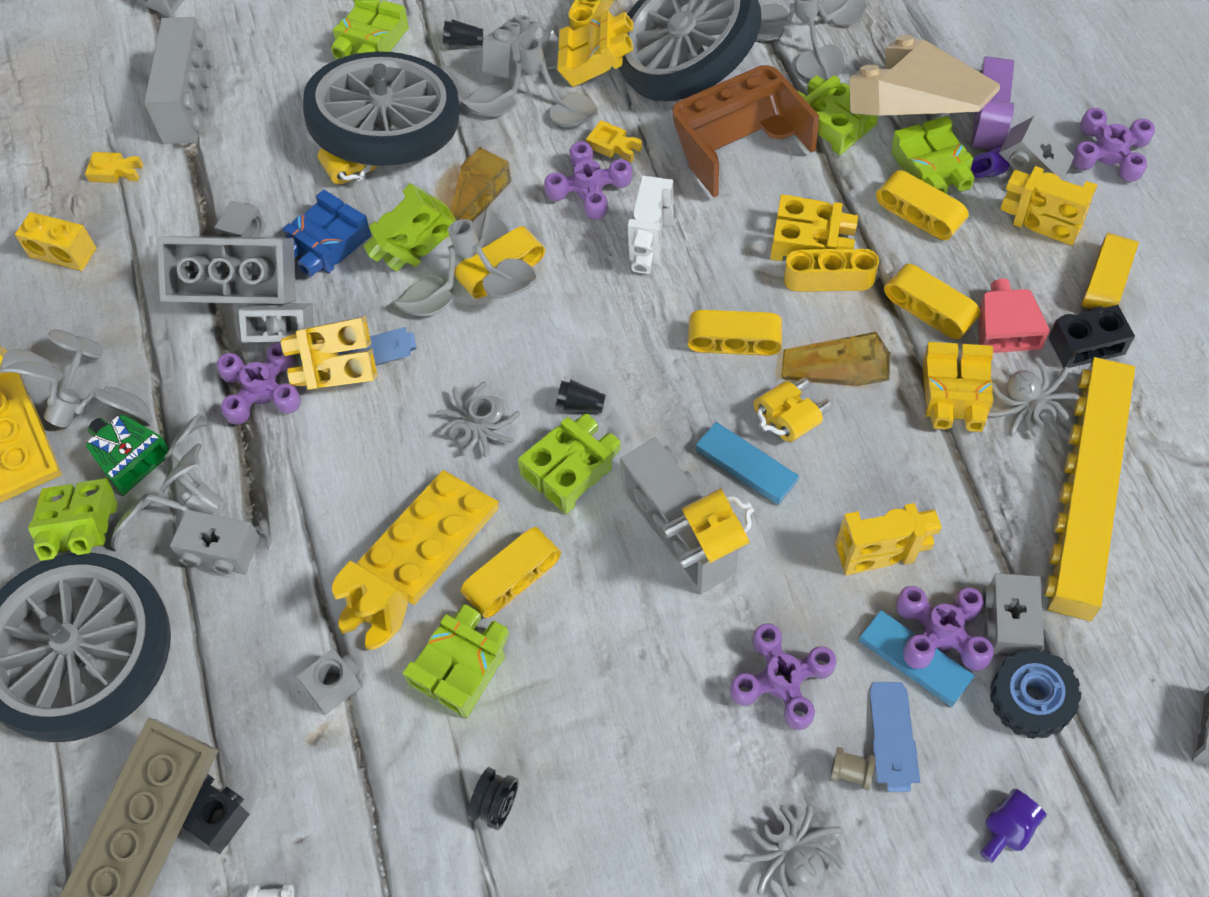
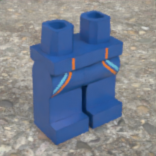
M324 189L315 196L316 204L304 215L296 217L291 224L288 223L282 228L285 238H294V259L298 255L301 256L297 261L298 267L310 278L320 270L329 274L335 269L334 265L343 261L371 237L366 215L347 203L344 205L342 200Z

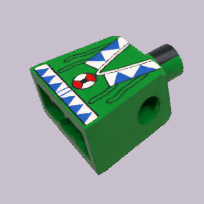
M118 415L110 423L106 422L103 418H97L88 426V433L93 437L87 441L86 448L122 496L127 494L166 459L164 457L169 448L163 438L125 415Z

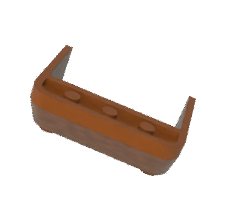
M761 65L687 97L677 102L673 107V122L689 168L713 198L719 195L718 155L714 151L762 129L773 139H785L795 134L810 153L816 151L819 115L779 70L773 66Z

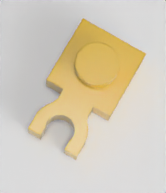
M603 120L599 121L586 138V143L591 146L592 150L610 158L617 153L623 160L632 163L634 160V151L630 149L638 152L642 150V140L635 137H626V130Z
M93 152L85 175L89 182L117 183L119 177H124L129 181H138L139 175L134 168L142 169L144 164L139 156H131L124 159L121 153Z

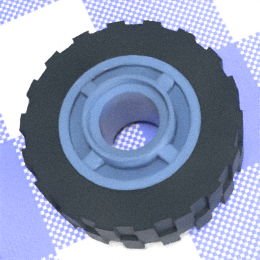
M1028 649L1025 652L1018 651L1011 658H1006L1001 667L999 666L990 688L992 689L990 700L994 705L993 711L996 716L1000 717L1001 723L1005 727L1011 728L1014 733L1018 735L1023 734L1027 738L1032 739L1035 737L1048 738L1051 734L1055 733L1056 735L1061 732L1076 714L1080 706L1078 703L1081 700V692H1079L1080 682L1075 677L1072 667L1070 665L1067 666L1061 657L1051 655V652L1045 650L1036 651V649ZM1026 688L1038 689L1043 694L1044 699L1036 700L1031 698Z

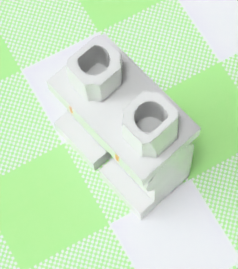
M642 175L634 207V219H629L628 223L629 260H632L633 272L650 274L652 264L660 265L662 257L663 225L671 226L673 221L672 179Z

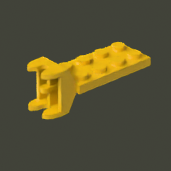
M1 346L0 365L4 355L7 353V351ZM15 372L0 373L1 503L63 475L22 374Z
M442 470L359 561L355 563L350 560L335 577L332 584L333 597L336 600L345 597L347 604L339 617L338 625L340 632L344 634L353 631L361 623L368 622L372 626L365 636V649L374 650L390 641L402 627L408 603L415 605L498 511L499 501L447 471Z

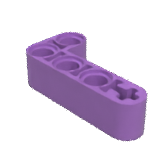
M984 56L980 73L999 83L1000 90L980 112H975L971 148L992 150L1003 146L1007 138L1014 112V103L1010 102L1014 60Z

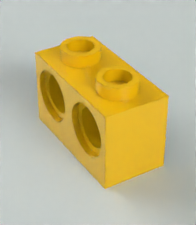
M29 212L14 234L30 258L83 271L97 249L84 225L34 212Z

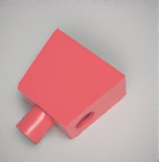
M1002 278L993 281L990 284L991 291L984 293L979 306L981 310V316L978 318L979 345L993 346V353L1042 350L1050 331L1032 292L1028 289L1012 290L1008 279Z

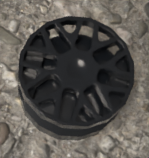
M486 768L472 794L467 813L468 819L476 821L480 817L481 820L487 822L488 827L499 831L512 809L518 791L519 779L510 775L502 777L496 775L495 769Z

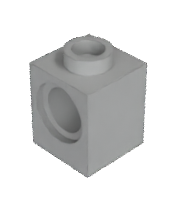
M230 201L214 227L219 237H260L266 228L258 207L249 203L243 204L235 201Z
M333 648L296 676L325 715L361 688L355 676L360 672L357 666L347 654L340 658ZM340 674L339 679L335 683L325 685V681L329 676Z

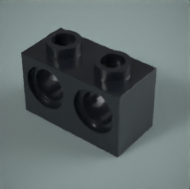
M1114 305L1106 308L1102 306L1096 307L1089 312L1076 315L1066 314L1061 316L1059 319H1056L1048 339L1063 368H1072L1091 363L1094 357L1109 359L1126 355L1135 335L1119 305Z
M207 774L182 828L221 854L250 814L241 806L244 799L227 786L222 791H219L211 785L215 779ZM225 808L222 819L211 824L213 813L218 809Z

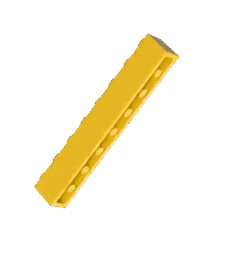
M1094 357L1089 368H1083L1081 371L1078 388L1083 389L1082 396H1079V399L1076 400L1073 416H1078V422L1073 424L1068 442L1074 445L1073 453H1068L1064 465V473L1069 474L1068 483H1063L1059 496V502L1064 503L1063 513H1058L1054 526V533L1059 534L1058 544H1053L1049 556V564L1054 565L1053 575H1048L1044 587V596L1049 597L1048 611L1092 621L1102 607L1136 366Z

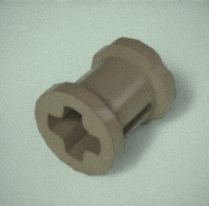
M837 746L830 781L836 782L838 779L857 783L862 785L863 790L869 791L876 756L860 757L846 753L842 747Z

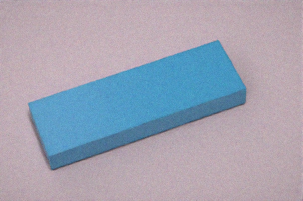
M715 422L696 444L697 452L777 505L782 502L799 480L798 474L718 422Z
M880 610L860 636L859 642L947 705L953 707L975 675L938 649L935 650L934 658L926 668L914 669L908 666L903 658V650L908 639L916 634Z

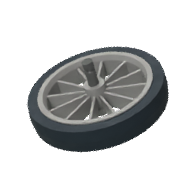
M638 0L627 14L633 21V31L627 33L633 43V52L622 56V66L619 67V70L626 82L638 94L650 100H681L706 90L719 83L735 70L753 47L761 26L762 14L759 1ZM688 4L687 11H682L681 7ZM676 11V13L671 17V19L667 18L670 14ZM721 34L718 39L711 37ZM687 53H691L693 59L684 63Z
M364 52L332 61L319 69L309 79L303 94V114L308 132L313 140L332 155L359 164L376 166L399 165L428 157L439 151L452 139L459 121L458 91L449 75L429 61L403 53ZM368 85H375L371 89L367 87ZM394 125L399 130L389 131L388 128ZM374 127L379 128V129H384V131H372V130L374 129Z
M90 552L81 555L69 553L55 556L54 559L41 561L22 571L0 589V723L19 734L36 740L68 742L99 734L112 728L132 714L145 701L158 683L164 671L170 650L171 630L168 613L161 597L151 582L134 567L120 559ZM90 586L74 620L71 588ZM104 588L119 593L115 599L92 617ZM60 593L62 624L53 616H47L38 606ZM131 604L136 620L102 629ZM36 609L43 617L41 628L49 635L18 627L28 614ZM136 633L132 653L96 646L100 643ZM13 637L47 644L7 656ZM94 655L127 663L119 675L109 683L90 661ZM40 661L12 686L10 685L7 670ZM87 665L106 687L93 697L83 701L79 668ZM68 670L72 705L51 708ZM50 673L36 706L20 699Z

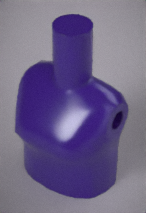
M1002 146L973 158L971 171L974 177H996L1009 169L1010 164L999 154Z
M1015 788L1011 789L1002 803L985 820V825L993 836L980 851L981 856L990 863H993L1006 846L1015 851H1022L1032 839L1038 826L1047 817L1046 812L1022 791Z

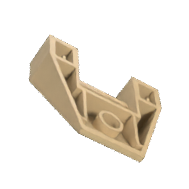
M901 35L885 47L886 69H879L878 65H865L850 77V109L853 114L877 116L980 112L999 92L1000 84L926 40L914 39L911 35Z

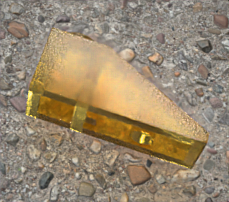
M481 147L465 159L461 166L450 210L456 221L468 219L473 222L511 183L509 162Z
M876 331L788 348L783 351L781 377L783 380L798 381L804 377L809 382L850 386L889 381L891 353Z

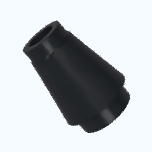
M454 19L444 21L443 44H448L449 48L482 46L484 29Z
M570 379V382L561 380L556 406L562 407L563 411L602 413L606 394L600 393Z

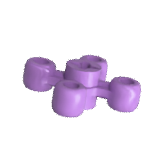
M1090 108L1082 117L1080 129L1087 136H1095L1097 142L1084 141L1076 146L1072 154L1074 156L1072 161L1074 167L1079 170H1089L1095 165L1097 160L1107 165L1119 163V174L1124 180L1130 182L1139 180L1147 168V159L1140 153H1131L1129 147L1131 145L1145 147L1150 143L1155 133L1153 122L1143 118L1137 119L1128 129L1121 124L1107 125V114L1100 108Z
M583 141L576 142L569 150L570 163L574 167V174L569 177H565L558 172L549 174L544 180V191L547 198L552 201L563 200L569 192L576 191L578 197L584 200L586 215L591 219L599 220L608 211V200L605 194L602 193V187L607 184H612L617 188L627 187L633 178L632 166L628 161L618 159L613 161L609 168L601 169L600 165L593 161L591 146Z
M281 342L274 343L267 350V360L264 364L252 362L245 366L241 358L234 353H226L219 357L216 367L221 378L229 383H241L240 392L237 395L227 396L221 403L222 413L229 423L239 425L246 422L250 416V407L253 402L265 404L272 400L276 408L285 414L293 413L299 408L301 398L297 389L291 384L278 385L276 383L278 373L286 372L288 368L293 367L295 364L294 354L284 356Z
M907 586L901 590L896 600L897 612L905 619H918L925 629L923 635H914L905 644L903 658L908 666L914 669H924L930 665L936 649L944 652L952 648L958 650L961 654L962 663L970 670L980 671L989 665L994 652L992 644L984 637L969 636L963 627L965 621H973L983 609L984 599L978 590L969 587L963 588L955 595L952 605L940 604L934 608L928 604L927 596L921 588Z
M770 623L762 624L754 631L752 643L756 652L763 655L766 659V668L758 675L740 673L735 676L730 685L731 698L738 705L749 706L755 703L760 695L769 692L775 697L782 698L784 701V718L788 726L795 730H804L812 724L815 709L811 701L801 694L800 685L803 680L809 677L826 679L831 676L836 667V656L828 647L818 646L812 649L805 658L797 660L792 655L785 654L782 651V634L779 628ZM763 638H770L772 641L766 642ZM816 661H823L826 665H820ZM777 671L781 672L782 675L777 676ZM790 676L789 682L784 677ZM747 687L750 691L742 692L739 688ZM794 711H802L805 716H797Z

